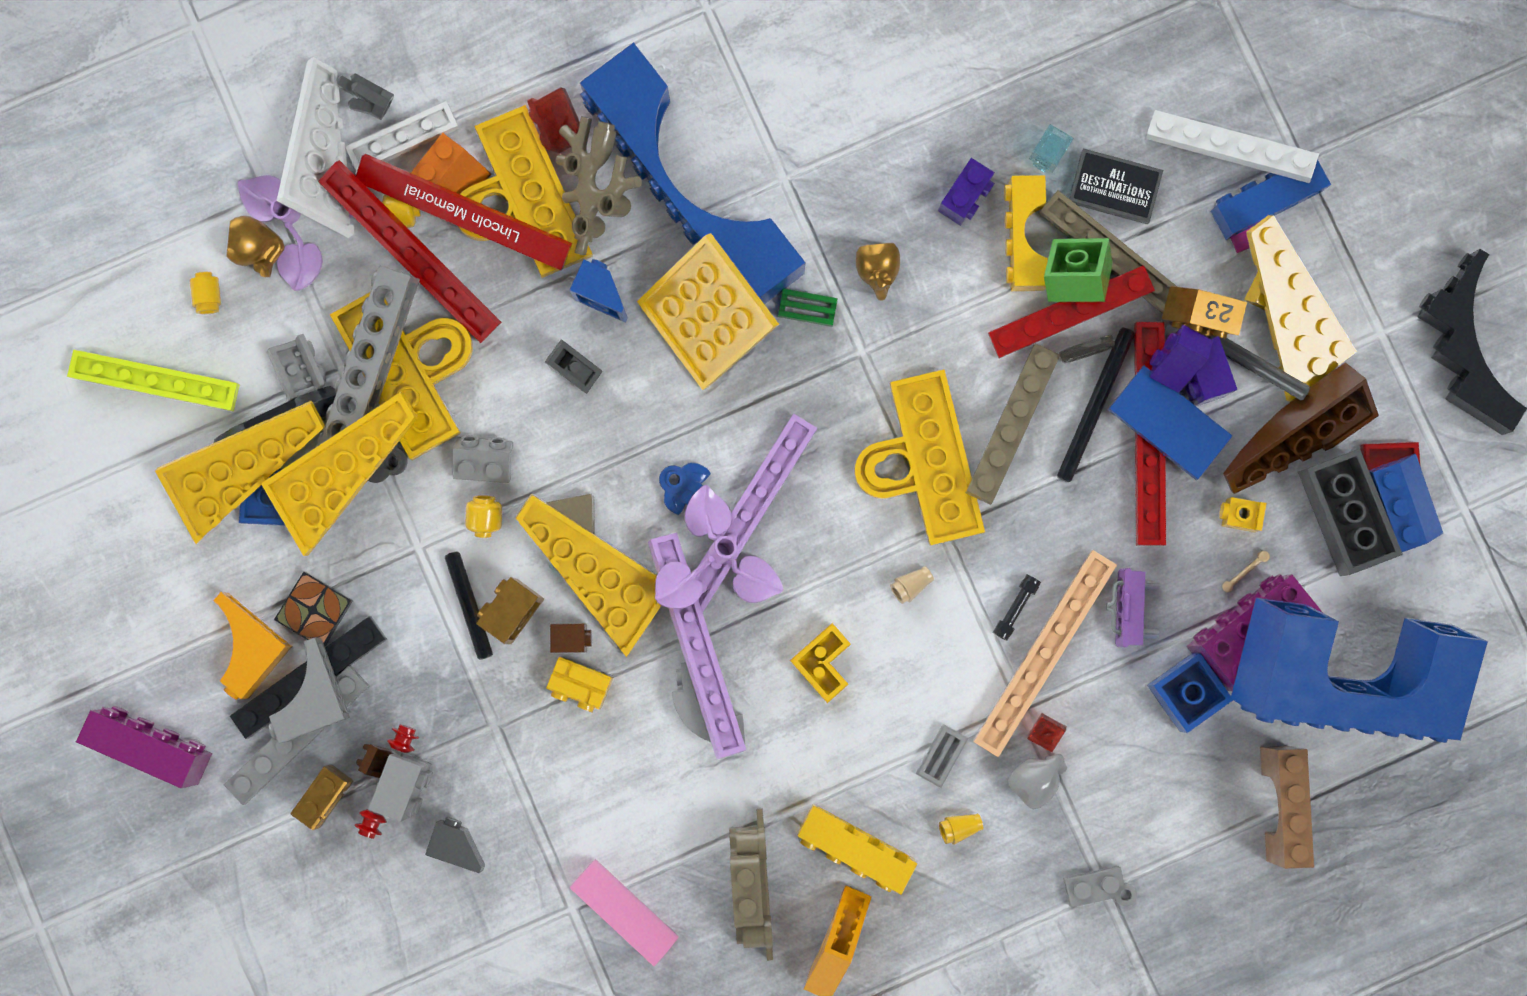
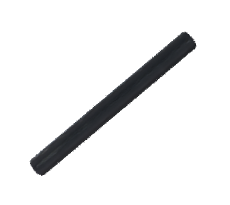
M1122 327L1119 330L1059 469L1057 478L1064 482H1071L1134 338L1135 332L1128 328Z

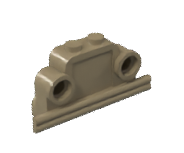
M763 808L756 809L757 826L729 828L730 870L737 944H743L744 948L766 947L767 961L773 960V939Z

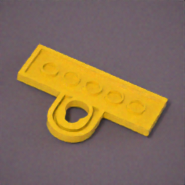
M526 105L475 125V130L496 176L466 188L460 195L481 204L487 197L501 196L509 204L506 215L571 242L572 246L563 269L593 257L589 245L586 255L575 253L577 239L574 238L572 222L576 216L570 203L566 204L562 199L565 191ZM458 226L464 235L473 240L489 241L487 238ZM533 259L541 278L560 271Z
M370 292L330 314L350 351L354 343L353 332L361 322L363 316L362 306L365 299L369 297ZM384 297V302L386 305H388L389 303ZM381 318L375 324L377 332L383 328V320ZM439 318L432 320L407 335L404 330L402 331L378 402L381 405L398 393H404L417 414V420L400 440L410 460L418 458L461 433L434 386L462 370L472 356L473 342L469 332L462 324L453 319ZM441 338H447L451 341V350L445 354L443 360L438 365L426 366L421 362L419 352L422 345L426 342ZM372 345L366 351L369 359L374 355V347Z
M945 369L890 382L902 437L871 444L859 454L854 468L858 486L867 495L878 499H887L916 492L929 546L985 533L977 498L965 493L972 477ZM899 454L907 459L910 470L904 479L894 481L889 478H879L875 474V466L883 462L887 456Z

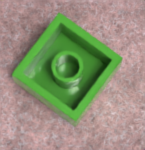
M1109 238L1053 239L1044 274L1048 302H1105L1113 265Z

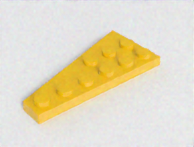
M531 493L517 514L516 520L627 657L662 606L655 600L657 575Z

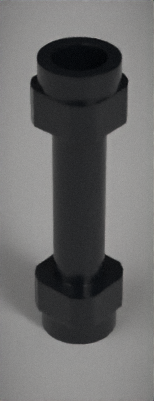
M1026 574L1019 585L1021 590L1003 621H998L992 633L1008 641L1014 631L1012 626L1031 594H1036L1041 584L1039 580Z

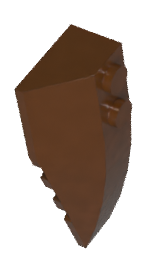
M1345 362L1312 385L1303 400L1294 398L1277 412L1241 449L1224 471L1223 475L1231 492L1235 494L1265 480L1267 474L1273 471L1278 473L1288 469V464L1300 459L1304 462L1312 458V453L1320 449L1327 451L1334 448L1378 417L1379 414L1366 378Z

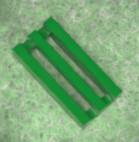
M783 288L778 317L833 327L838 298ZM787 297L830 304L831 307L827 308L788 301ZM785 307L829 314V318L787 312Z

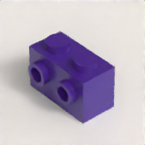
M971 157L942 200L938 212L960 226L966 218L971 220L980 207L976 204L980 196L982 195L986 198L995 183L991 179L995 172Z
M1183 325L1176 334L1172 332L1168 336L1161 351L1158 349L1153 354L1150 360L1152 369L1149 377L1179 393L1208 361L1213 340Z

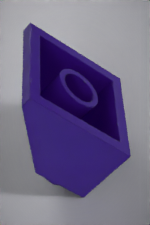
M1219 336L1211 339L1213 343L1208 361L1182 389L1184 397L1195 406L1224 398L1238 390Z

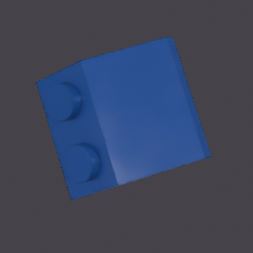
M592 259L591 262L583 260L570 288L575 301L626 323L628 317L612 275L607 270L608 266L596 259Z

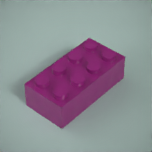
M112 706V708L102 707V709L90 710L76 743L182 789L199 785L213 754L205 750L206 746L194 740H190L189 743L179 739V733L164 728L163 731H160L153 727L154 723L141 717L135 720L128 717L129 712L120 707Z

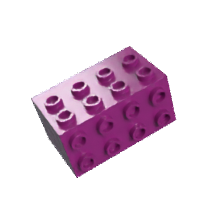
M1278 574L1275 577L1271 575L1259 584L1260 588L1257 591L1243 596L1237 602L1238 606L1231 611L1227 610L1215 619L1216 623L1209 629L1204 628L1193 636L1194 640L1187 645L1191 653H1201L1227 691H1233L1256 598L1306 604L1322 612L1293 574L1283 576Z

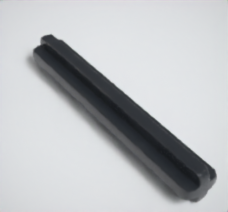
M458 551L451 552L445 555V561L477 658L483 660L491 657L493 652L486 631L476 624L480 619L477 616L479 609L461 554Z

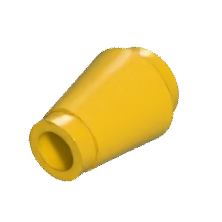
M978 813L974 815L945 817L944 821L939 822V830L945 844L952 843L955 845L983 830V822Z

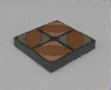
M303 571L274 620L306 640L322 638L325 647L353 600Z

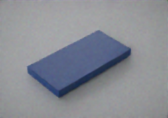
M1144 365L1109 407L1108 411L1192 478L1198 480L1228 443L1232 435L1180 393L1150 378L1151 370Z

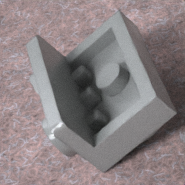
M304 334L298 335L294 341L268 349V356L288 401L324 387L326 381L325 372L321 366H317L314 359V347L309 340H306Z
M473 435L458 437L453 447V479L509 483L511 479L513 441H506L501 437L491 439H479Z

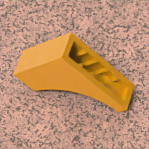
M220 592L213 601L226 615L233 636L231 660L220 682L226 686L223 690L233 699H249L293 646L230 593Z
M845 885L825 938L811 965L804 990L818 996H833L852 962L872 896Z

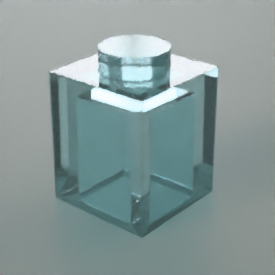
M1050 124L1029 159L1033 161V165L1037 169L1053 173L1074 138Z

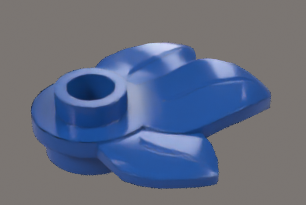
M688 463L683 467L675 465L665 467L660 473L659 483L665 491L664 503L666 507L674 514L679 515L683 511L685 504L688 505L692 496L703 486L701 483L710 476V471L697 463ZM672 474L678 476V482L675 485L669 482Z

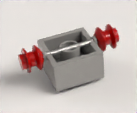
M400 724L399 728L392 727L396 735L394 739H389L387 742L393 748V754L388 756L369 808L359 812L363 817L362 823L354 825L359 829L358 834L367 838L374 839L375 835H382L378 827L382 823H387L384 816L402 822L411 818L413 814L417 815L423 801L422 798H419L423 787H428L433 772L429 771L432 763L405 754L415 750L411 746V742L413 739H419V736L415 735L416 729Z

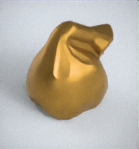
M235 217L230 221L226 257L236 265L248 266L253 264L254 271L259 272L260 276L271 277L273 264L285 248L283 240L271 228L253 217Z
M894 243L860 246L856 252L858 275L874 290L876 298L880 301L886 299L888 290L900 269V253Z

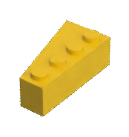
M812 804L797 833V836L801 838L800 844L813 851L816 848L826 852L825 857L839 865L841 862H844L851 866L850 871L862 878L868 876L876 880L875 884L888 892L893 890L902 895L918 864L913 857L815 804Z

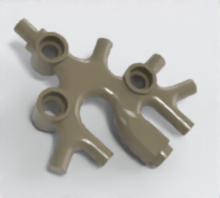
M581 116L577 134L567 125L560 128L559 133L569 142L572 152L567 155L558 154L556 157V163L563 166L564 171L568 175L578 176L579 179L577 188L563 193L562 199L566 204L578 202L580 205V215H577L572 222L574 238L577 239L575 253L580 255H586L588 242H592L593 238H598L605 232V223L600 217L596 216L597 212L599 211L601 215L622 218L626 216L631 210V202L623 193L630 189L639 188L642 185V180L639 176L625 178L624 171L627 157L616 155L608 187L600 190L596 186V173L609 159L614 147L617 131L614 130V124L598 121V126H594L591 152L587 153V142L592 118Z

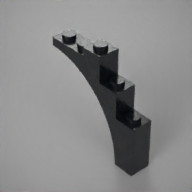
M1478 249L1471 254L1467 253L1458 264L1460 271L1456 277L1452 276L1447 281L1443 289L1433 294L1428 293L1419 305L1422 310L1417 317L1443 333L1433 346L1436 351L1431 358L1457 374L1448 385L1447 389L1450 392L1445 399L1499 434L1504 435L1515 430L1527 408L1515 400L1494 377L1485 362L1477 341L1474 326V297L1480 273L1490 255L1482 249Z

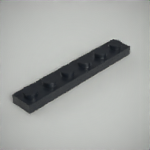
M371 616L325 647L335 676L387 640ZM307 661L230 715V718L245 739H249L271 723L269 716L285 708L295 698L305 679Z

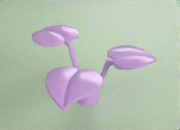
M270 175L239 180L238 189L240 197L248 213L253 218L262 222H270L274 218L283 221L285 227L289 229L296 239L298 245L289 244L285 246L283 253L277 259V268L281 277L294 291L306 288L317 278L321 271L323 263L322 254L319 247L315 244L308 243L303 245V240L294 229L293 223L298 221L301 213L277 201L281 180Z
M708 485L702 486L690 499L685 511V523L688 530L694 536L701 537L708 534L709 539L715 541L709 548L710 557L692 573L689 567L682 562H670L664 565L656 577L655 600L658 604L671 609L691 606L700 598L703 592L701 582L695 577L713 561L723 564L728 560H731L732 571L737 574L733 579L734 591L742 600L749 603H758L780 594L783 591V586L779 577L769 564L761 558L746 556L740 561L739 569L737 568L736 559L738 556L736 554L737 544L735 540L729 536L720 535L731 524L732 516L730 509L724 500L716 495Z

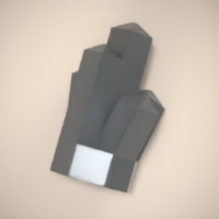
M356 73L350 76L351 80L344 76L337 78L336 81L339 88L358 98H352L348 101L350 110L370 114L380 120L383 119L394 98L393 93Z

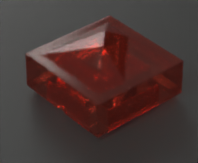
M1041 713L1030 730L1027 739L1053 752L1066 732L1067 726Z

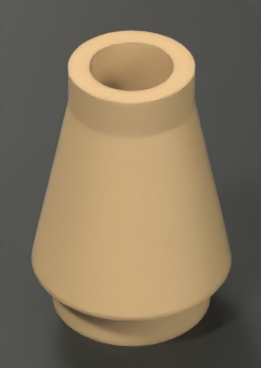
M924 566L917 571L895 578V582L890 587L897 600L903 604L906 601L911 602L929 583L934 581V577L930 570Z

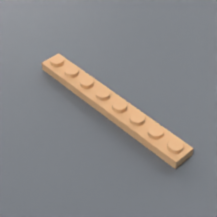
M1091 550L975 737L974 743L996 757L1000 756L1117 564Z

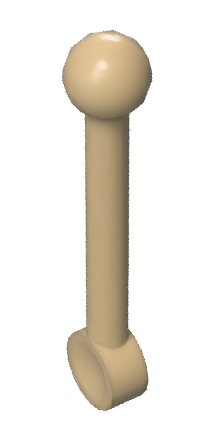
M1267 551L1259 552L1257 559L1230 582H1224L1222 589L1225 592H1231L1233 586L1261 562L1269 560V553Z

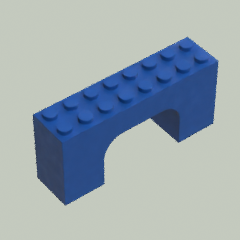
M1262 598L1255 599L1231 699L1239 703L1242 710L1256 714L1257 720L1266 723H1274V720H1281L1283 723L1292 726H1299L1301 722L1318 729H1324L1325 725L1344 732H1349L1350 728H1354L1362 733L1371 735L1375 731H1380L1391 737H1399V734H1405L1417 740L1429 737L1442 743H1447L1448 739L1461 741L1488 641L1452 624L1404 618L1393 661L1382 675L1372 680L1328 676V662L1339 621L1306 604Z

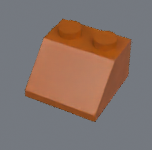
M443 132L411 172L416 176L458 194H461L470 186L487 180L491 175L470 153Z

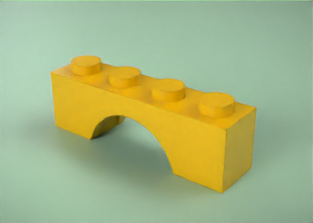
M1045 175L1011 176L1008 184L1004 185V201H1009V212H1005L1004 223L1005 229H1009L1010 239L1005 241V254L1010 256V267H1006V283H1011V291H1045L1044 274L1048 258L1036 253L1029 246L1024 231L1027 218L1041 210L1046 204Z

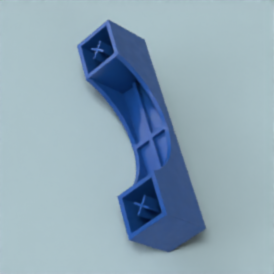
M634 42L580 82L583 91L580 96L584 100L585 108L592 116L597 114L600 122L615 125L614 130L617 131L615 138L616 147L623 156L627 158L630 156L634 165L633 169L641 180L647 178L651 187L649 189L659 202L664 200L668 208L666 211L675 223L679 221L682 223V227L685 230L683 233L692 245L698 243L705 235L711 233L764 304L783 291V288H787L805 274L806 262L771 218L760 221H734L712 215L691 203L673 185L662 166L658 150L661 123L670 104L668 86Z

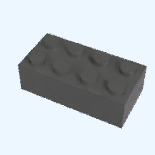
M1360 449L1298 471L1339 576L1352 575L1403 555Z

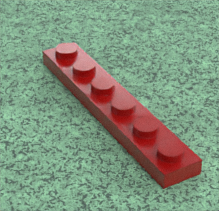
M1143 265L1110 279L1105 302H1057L990 331L988 335L998 358H1002L1154 292L1155 289Z

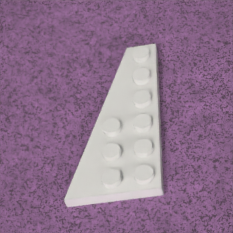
M313 57L307 61L277 201L349 238L355 235L354 225L350 224L349 212L318 182L336 161L340 160L347 167L345 142H341L340 135L343 123L342 118L338 117L337 103L340 102L339 87L336 81L338 78L337 70Z

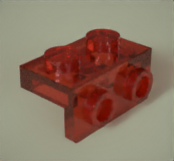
M560 87L539 100L534 98L527 100L530 107L528 113L531 120L539 128L541 133L539 134V139L542 145L549 151L561 153L570 148L569 142L559 133L560 128L567 125L577 134L580 121L566 89Z

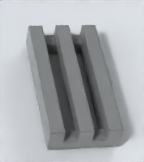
M942 724L915 774L942 788L968 738ZM947 732L950 735L930 772L928 774L925 773V769ZM956 737L960 741L939 779L934 778Z

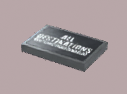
M1083 148L1069 199L1077 206L1148 225L1164 170Z

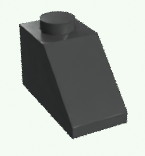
M446 817L445 821H437L425 855L476 873H481L484 870L485 863L468 828L462 827L461 821Z

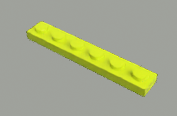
M74 349L67 377L233 412L240 384Z

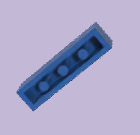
M1318 159L1310 183L1269 173L1265 176V181L1259 184L1256 181H1252L1240 188L1241 193L1235 196L1229 193L1217 199V205L1210 212L1225 240L1255 226L1268 215L1275 216L1326 190L1331 183Z

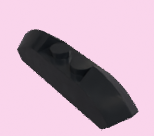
M327 386L290 400L229 429L214 439V443L309 401L313 402L322 421L327 420V410L333 404L336 396L335 389Z

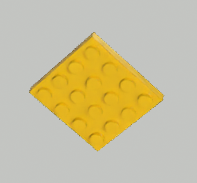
M711 233L705 235L637 301L702 390L711 386L779 325Z

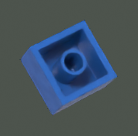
M1191 653L1147 685L1177 729L1183 733L1190 732L1233 701L1231 695L1201 653Z

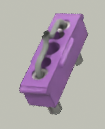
M1123 568L1118 571V581L1114 583L1112 588V601L1106 603V611L1111 612V629L1116 633L1115 644L1117 647L1143 645V638H1159V635L1143 634L1159 633L1157 629H1144L1145 589L1159 590L1161 586L1145 585L1161 584L1160 580L1145 579L1146 572L1131 571L1130 568ZM1117 594V613L1115 614L1111 606L1115 604Z

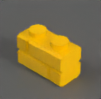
M559 657L546 689L552 691V697L564 702L569 697L579 701L577 707L593 713L594 708H602L614 677L564 657Z

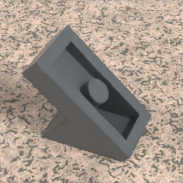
M562 339L545 361L554 372L563 376L586 394L603 372Z

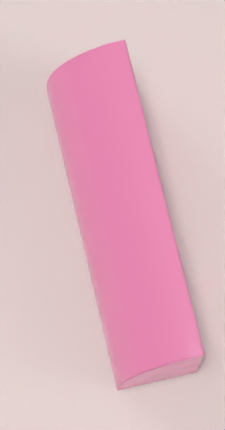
M596 859L569 887L653 966L662 959L679 937Z

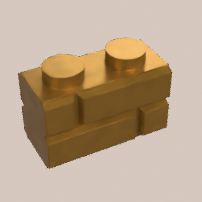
M333 765L324 766L290 814L312 830L321 828L343 797V792L348 790L353 780Z

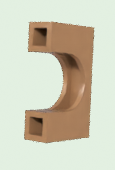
M1292 746L1260 747L1261 775L1272 779L1277 793L1279 811L1277 831L1265 832L1266 861L1285 869L1314 868L1308 750Z

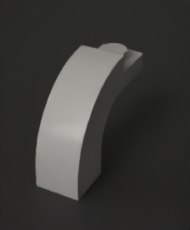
M686 662L681 663V669H676L677 686H683V691L672 692L675 709L683 723L694 734L711 742ZM743 714L735 715L745 744Z

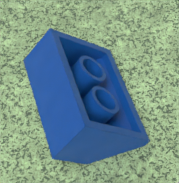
M1416 454L1369 470L1402 552L1425 545L1443 534Z

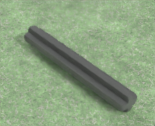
M1220 338L1225 355L1229 359L1299 400H1303L1310 390L1309 385L1230 339Z

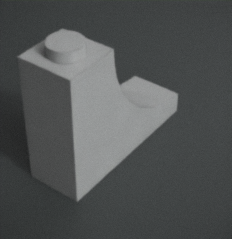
M312 638L304 641L307 653V670L303 684L295 698L285 708L269 716L271 721L269 723V731L273 739H277L279 744L350 718L322 638Z

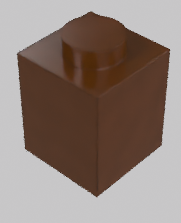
M550 624V653L587 652V647H592V630H587V624Z

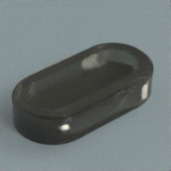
M1107 335L1069 347L1059 352L1062 363H1071L1110 350L1115 347V342L1112 335Z

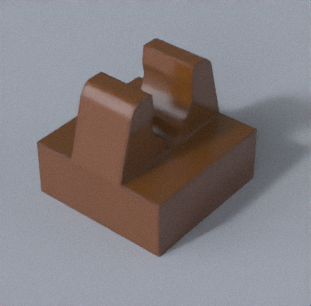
M364 744L363 749L367 750L363 760L357 759L356 764L359 766L358 771L368 776L380 778L389 754L393 753L391 750L383 747Z

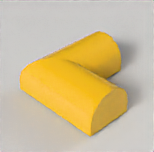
M833 623L790 660L827 703L849 685L830 664L851 645Z

